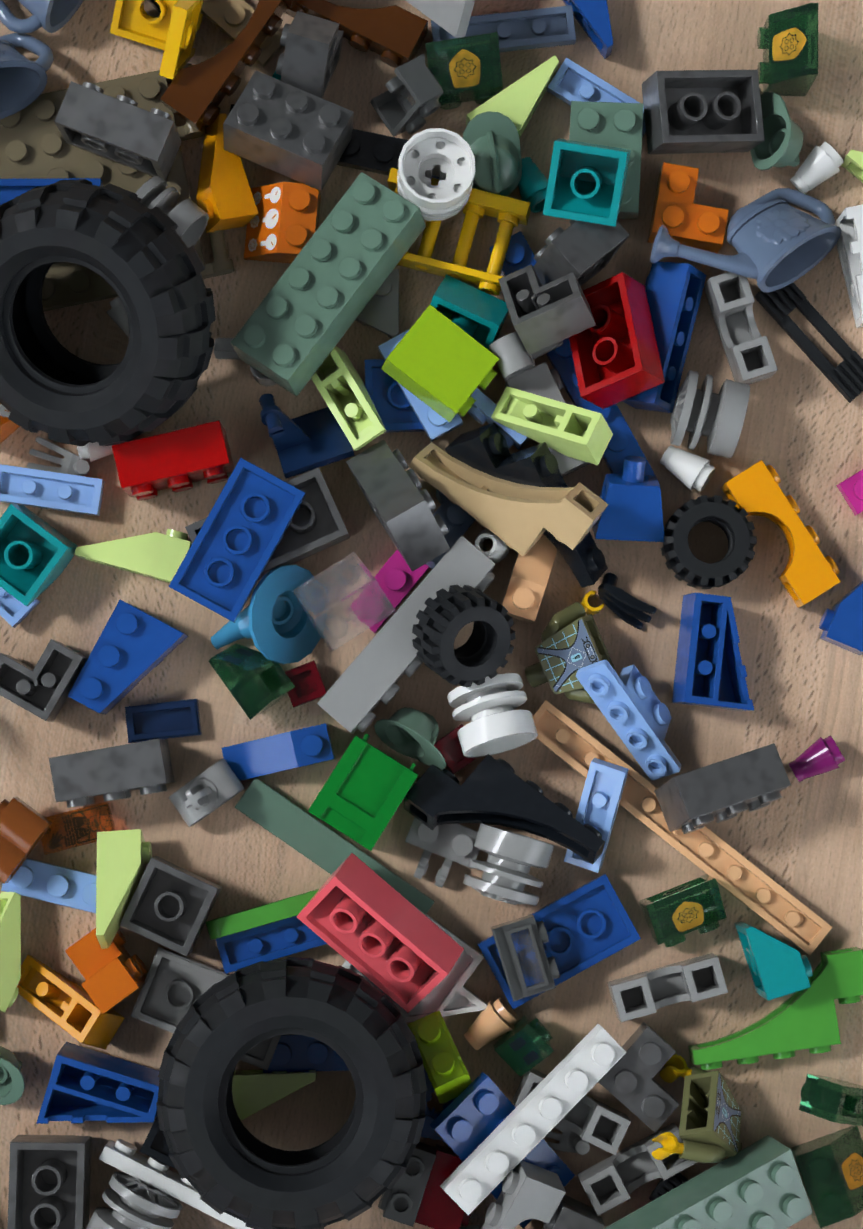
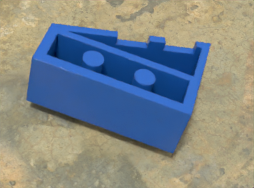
M703 593L683 595L672 703L737 711H754L753 701L749 698L745 679L747 677L745 665H742L738 645L740 639L731 597Z
M119 600L72 686L68 697L100 714L106 715L154 667H157L171 651L189 636Z
M65 1042L57 1053L36 1124H48L49 1121H71V1123H83L84 1121H106V1123L154 1122L158 1114L156 1103L159 1092V1070Z

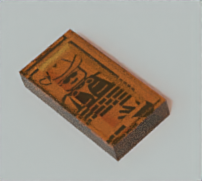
M109 801L45 817L52 822V825L41 839L44 854L47 855L97 842V832L116 831Z

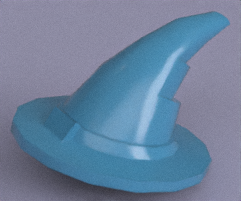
M297 565L275 567L261 578L253 590L250 605L240 612L235 623L229 621L211 637L212 645L214 648L219 649L240 639L252 638L255 647L266 659L279 664L299 662L312 653L322 637L326 622V599L319 581L309 570Z

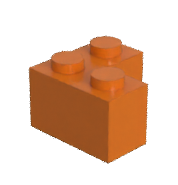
M663 163L658 177L648 243H654L659 227L665 225L670 236L674 240L679 241L680 244L714 253L719 252L724 241L729 210L693 203L699 168Z
M95 928L66 949L65 952L86 979L81 984L100 1012L104 1014L145 984L146 976L144 974L148 970L136 954L131 957L123 946L126 943V939L120 930L115 935L110 947L101 949L96 937Z

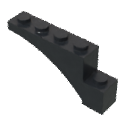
M495 422L461 434L445 448L446 452L457 460L496 478L538 487H569L566 485L558 469V462L555 456L551 454L546 442L510 454L506 439L500 434ZM546 530L543 533L570 566L582 588L594 585L608 569L602 551L598 549L590 532L573 550L556 540L549 531Z
M489 754L462 785H459V780L453 773L447 769L440 770L432 764L404 797V809L431 830L437 825L456 823L501 825L547 838L573 851L591 864H594L600 857L605 844L601 834L589 824L582 825L572 817L571 811L560 802L553 803L543 795L542 789L530 780L525 782L514 774L515 771L509 763L503 759L496 760Z

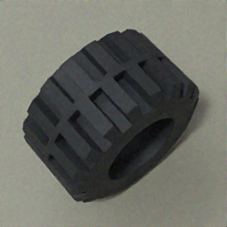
M707 495L699 496L695 500L691 499L684 503L668 519L665 525V537L661 551L662 556H665L667 559L665 563L669 570L672 569L676 573L674 577L679 581L684 580L688 582V586L694 588L696 586L702 587V589L718 588L738 578L749 567L748 564L755 555L753 547L757 544V536H753L752 532L755 527L753 521L748 522L745 517L748 513L744 509L739 510L735 507L737 503L733 500L725 501L722 500L723 496L718 495L713 497H707ZM710 522L719 526L726 534L728 551L719 562L705 563L692 554L688 545V535L696 524Z
M451 585L449 592L443 588L436 592L437 597L434 600L429 597L424 602L427 605L425 610H419L416 615L419 623L414 624L412 633L417 636L412 640L413 647L418 650L416 654L427 667L453 685L457 686L459 683L463 687H471L472 682L476 685L485 683V677L488 676L492 679L498 674L496 670L499 666L505 667L508 662L505 660L506 655L513 652L514 646L510 644V641L515 639V631L510 628L514 625L513 619L507 614L508 611L504 606L472 586L464 585L462 588L459 585ZM474 621L470 638L464 645L454 649V641L458 632L465 625Z

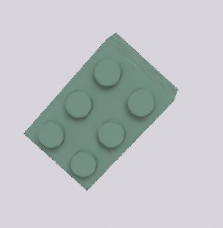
M571 101L569 140L631 150L618 219H637L639 213L644 103Z

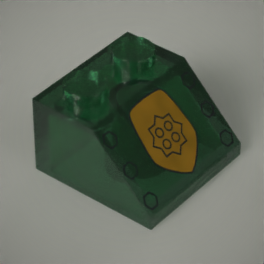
M809 3L770 14L764 26L759 27L757 47L758 49H763V62L758 63L757 70L759 84H763V93L775 92L780 96H806L818 75V3Z
M497 32L425 43V65L427 68L429 67L444 92L437 100L441 105L440 109H454L461 106L462 102L469 101L483 104L502 91L503 82Z
M703 875L639 901L654 942L658 945L664 943L666 948L684 942L686 940L684 934L698 929L700 934L715 930L720 927L718 921L727 918L717 881L708 875Z
M857 1125L790 1148L813 1211L811 1214L812 1219L820 1228L853 1217L863 1210V1140Z

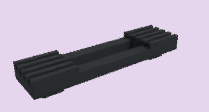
M794 283L773 292L766 293L760 291L754 296L849 403L863 392V359L837 334ZM796 307L843 358L844 361L836 368L788 316Z

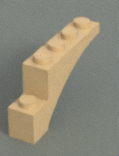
M432 442L420 451L409 465V468H412L421 479L434 486L453 504L466 511L481 526L489 529L503 540L509 548L517 551L522 556L539 541L546 530L556 540L573 550L590 532L609 505L580 482L575 487L567 488L538 487L496 478L459 461Z

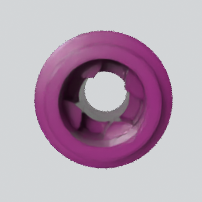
M830 735L825 739L820 737L799 757L790 762L789 766L800 783L807 778L838 769V764L844 762L845 758Z

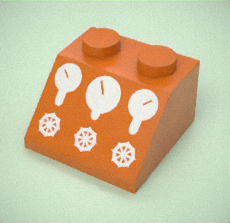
M279 182L250 188L259 214L247 224L244 260L291 264L319 227L320 190L303 183Z

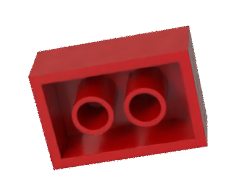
M621 272L583 290L596 325L569 337L580 397L605 409L665 383L645 286L624 272Z
M220 420L112 445L121 489L130 497L136 496L137 501L155 498L158 496L157 491L172 488V492L186 491L193 488V482L206 479L207 484L223 482L229 479L228 474H231L234 470L226 431Z

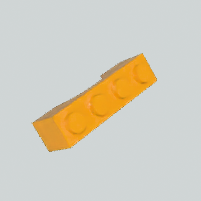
M760 460L724 483L720 488L728 500L731 499L737 503L735 507L739 510L744 509L748 513L747 516H760L769 519L784 533L788 542L789 556L779 579L799 608L840 583L841 581L837 577L840 571L834 560L829 555L824 557L817 546L820 540L814 529L810 525L805 527L798 516L800 508L791 495L785 496L778 484L781 483V480L776 470L770 464L766 466Z

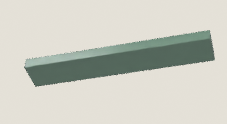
M255 777L235 806L240 812L331 875L353 853L425 914H427L435 902L257 777Z

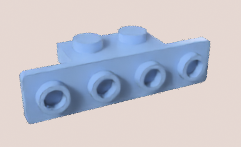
M601 660L578 669L576 678L648 778L654 781L680 772L681 763L664 741L672 719L670 711L664 703L660 702L653 692L649 680L641 675L636 666L633 664L622 668L619 676L607 660Z

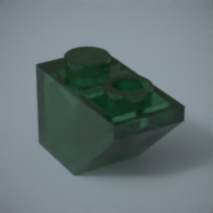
M237 643L208 660L250 720L275 705L295 687L279 663L266 659L259 651Z
M525 1015L514 1025L513 1030L507 1032L493 1045L498 1055L520 1077L554 1051L550 1040L553 1039L551 1032L536 1017L530 1021Z

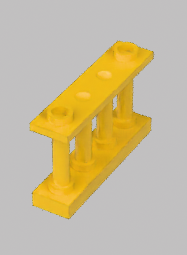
M391 168L387 180L390 190L398 194V169ZM432 178L431 185L438 186L439 179ZM472 188L469 200L462 211L465 214L452 263L431 258L441 221H426L418 254L406 252L397 265L445 277L447 274L462 282L479 286L478 289L485 293L499 295L502 289L498 279L503 277L500 275L513 228L518 227V224L527 226L530 216V202ZM484 215L495 217L497 222L500 223L487 272L466 267L479 218H483Z

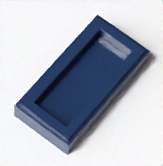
M198 699L125 707L128 743L202 735Z

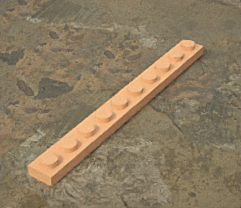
M545 700L533 714V720L538 733L536 739L583 777L587 778L590 763L594 758L629 769L619 805L798 948L811 956L832 929V926L706 826L687 834L683 833L682 828L670 832L655 794V790L658 788L550 702Z

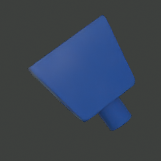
M626 456L624 457L623 474H606L600 498L609 505L592 527L595 539L664 542L661 488L656 476L645 475V458Z

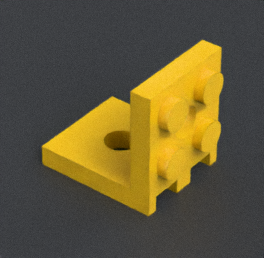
M116 0L110 33L164 50L159 75L173 80L195 54L196 48H193L196 32L200 29L203 14H201L203 0H154L161 9L160 16L152 17L146 13L144 9L145 0Z

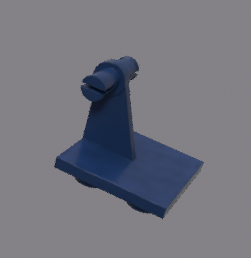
M263 394L259 398L262 407L260 413L261 421L268 427L269 436L273 439L286 479L355 456L349 440L329 407L290 419L281 411L280 407L276 406L272 394Z

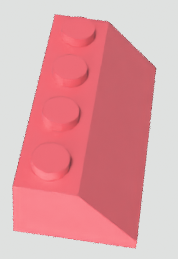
M353 853L332 873L297 915V918L407 1013L450 973L464 950L462 946Z

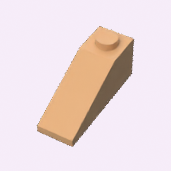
M544 534L524 556L518 553L502 602V606L507 609L509 616L533 624L536 620L557 554V548Z

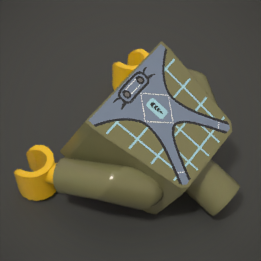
M589 591L583 597L581 603L575 602L553 615L541 634L542 643L535 647L540 662L525 668L527 680L532 687L535 688L549 682L554 694L564 693L569 700L595 704L576 678V673L578 669L601 660H607L615 670L592 616L601 611L604 603L596 608L591 607L588 603V598L596 595L597 591Z
M677 1054L673 1055L664 1065L665 1068L660 1072V1077L668 1083L674 1082L680 1076L685 1078L678 1135L682 1141L681 1143L678 1142L677 1137L673 1133L664 1132L652 1139L653 1142H659L663 1146V1148L653 1151L652 1156L657 1160H663L676 1153L679 1154L681 1159L700 1163H719L726 1157L735 1156L742 1149L740 1141L742 1114L719 1070L707 1072L695 1066H692L690 1069L687 1067L683 1057Z

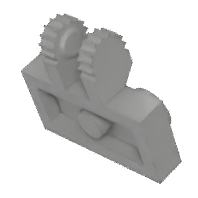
M414 817L405 842L424 849L414 877L421 879L425 875L431 853L445 858L442 867L438 870L435 877V885L438 887H443L453 861L473 869L468 864L469 860L477 859L480 851L474 846L478 831L458 823L437 825L431 830Z

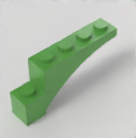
M852 947L820 952L821 961L813 971V976L808 977L810 988L794 992L778 1008L761 1020L738 1032L713 1041L688 1046L690 1061L694 1065H700L702 1070H710L723 1067L722 1061L737 1059V1064H751L759 1061L758 1056L773 1054L774 1059L794 1057L795 1050L809 1048V1053L812 1054L831 1051V1045L841 1044L834 999H838L839 1004L860 1002V995H863V949Z

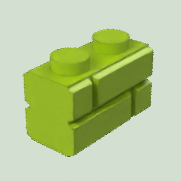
M435 1011L409 1023L408 1026L415 1036L423 1059V1066L441 1104L458 1097L472 1081L440 1011Z

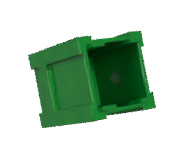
M365 734L362 739L355 735L308 812L371 851L418 777V774L413 772L416 764L412 763L408 769L367 743L370 735Z

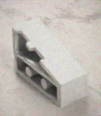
M863 204L845 208L835 221V225L842 230L836 245L856 328L863 327Z

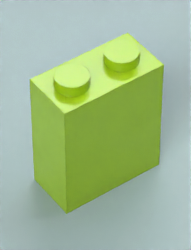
M429 305L386 358L381 369L450 423L456 414L464 417L476 400L471 395L478 386L485 390L497 375V372L492 368L499 358L436 308Z

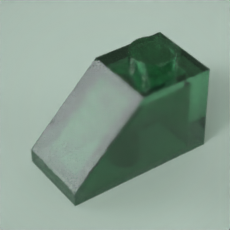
M807 1074L806 1081L801 1089L799 1110L834 1123L863 1126V1086L831 1077Z

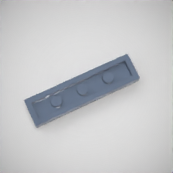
M572 5L471 16L466 36L455 38L431 20L433 48L438 54L435 60L452 58L462 48L470 50L476 55L574 45L576 43Z

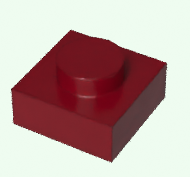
M315 661L280 673L294 708L323 697L327 692Z
M462 724L435 742L434 745L445 759V768L453 774L476 759L467 758L463 755L457 734L459 729L463 727Z

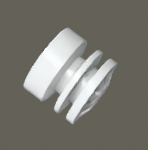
M429 128L414 134L403 146L398 159V195L418 206L423 219L427 221L446 220L457 215L467 204L476 172L475 156L469 144L455 132L444 128ZM432 176L439 177L438 186L431 185Z
M497 674L492 679L487 676L483 684L476 685L472 682L471 687L459 686L449 692L447 696L449 705L456 708L452 713L453 719L460 722H470L457 732L465 757L478 758L485 757L488 754L503 753L523 746L538 736L532 713L529 710H514L527 700L526 693L519 691L523 687V681L519 674Z

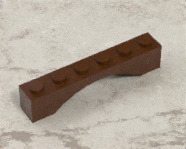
M259 0L257 8L247 26L231 44L217 55L199 64L183 68L178 72L160 98L165 107L199 131L202 130L205 124L210 126L219 115L220 107L218 106L226 95L230 97L238 88L241 82L239 76L247 65L251 67L259 58L262 52L260 46L267 36L273 37L280 28L283 21L280 17L288 6L294 7L299 0Z
M299 0L294 7L288 6L285 10L293 18L297 11L339 23L338 30L344 31L343 37L349 40L348 43L361 52L370 50L380 55V59L384 63L394 68L415 58L428 33L427 20L397 5L377 9H356L339 6L325 0Z

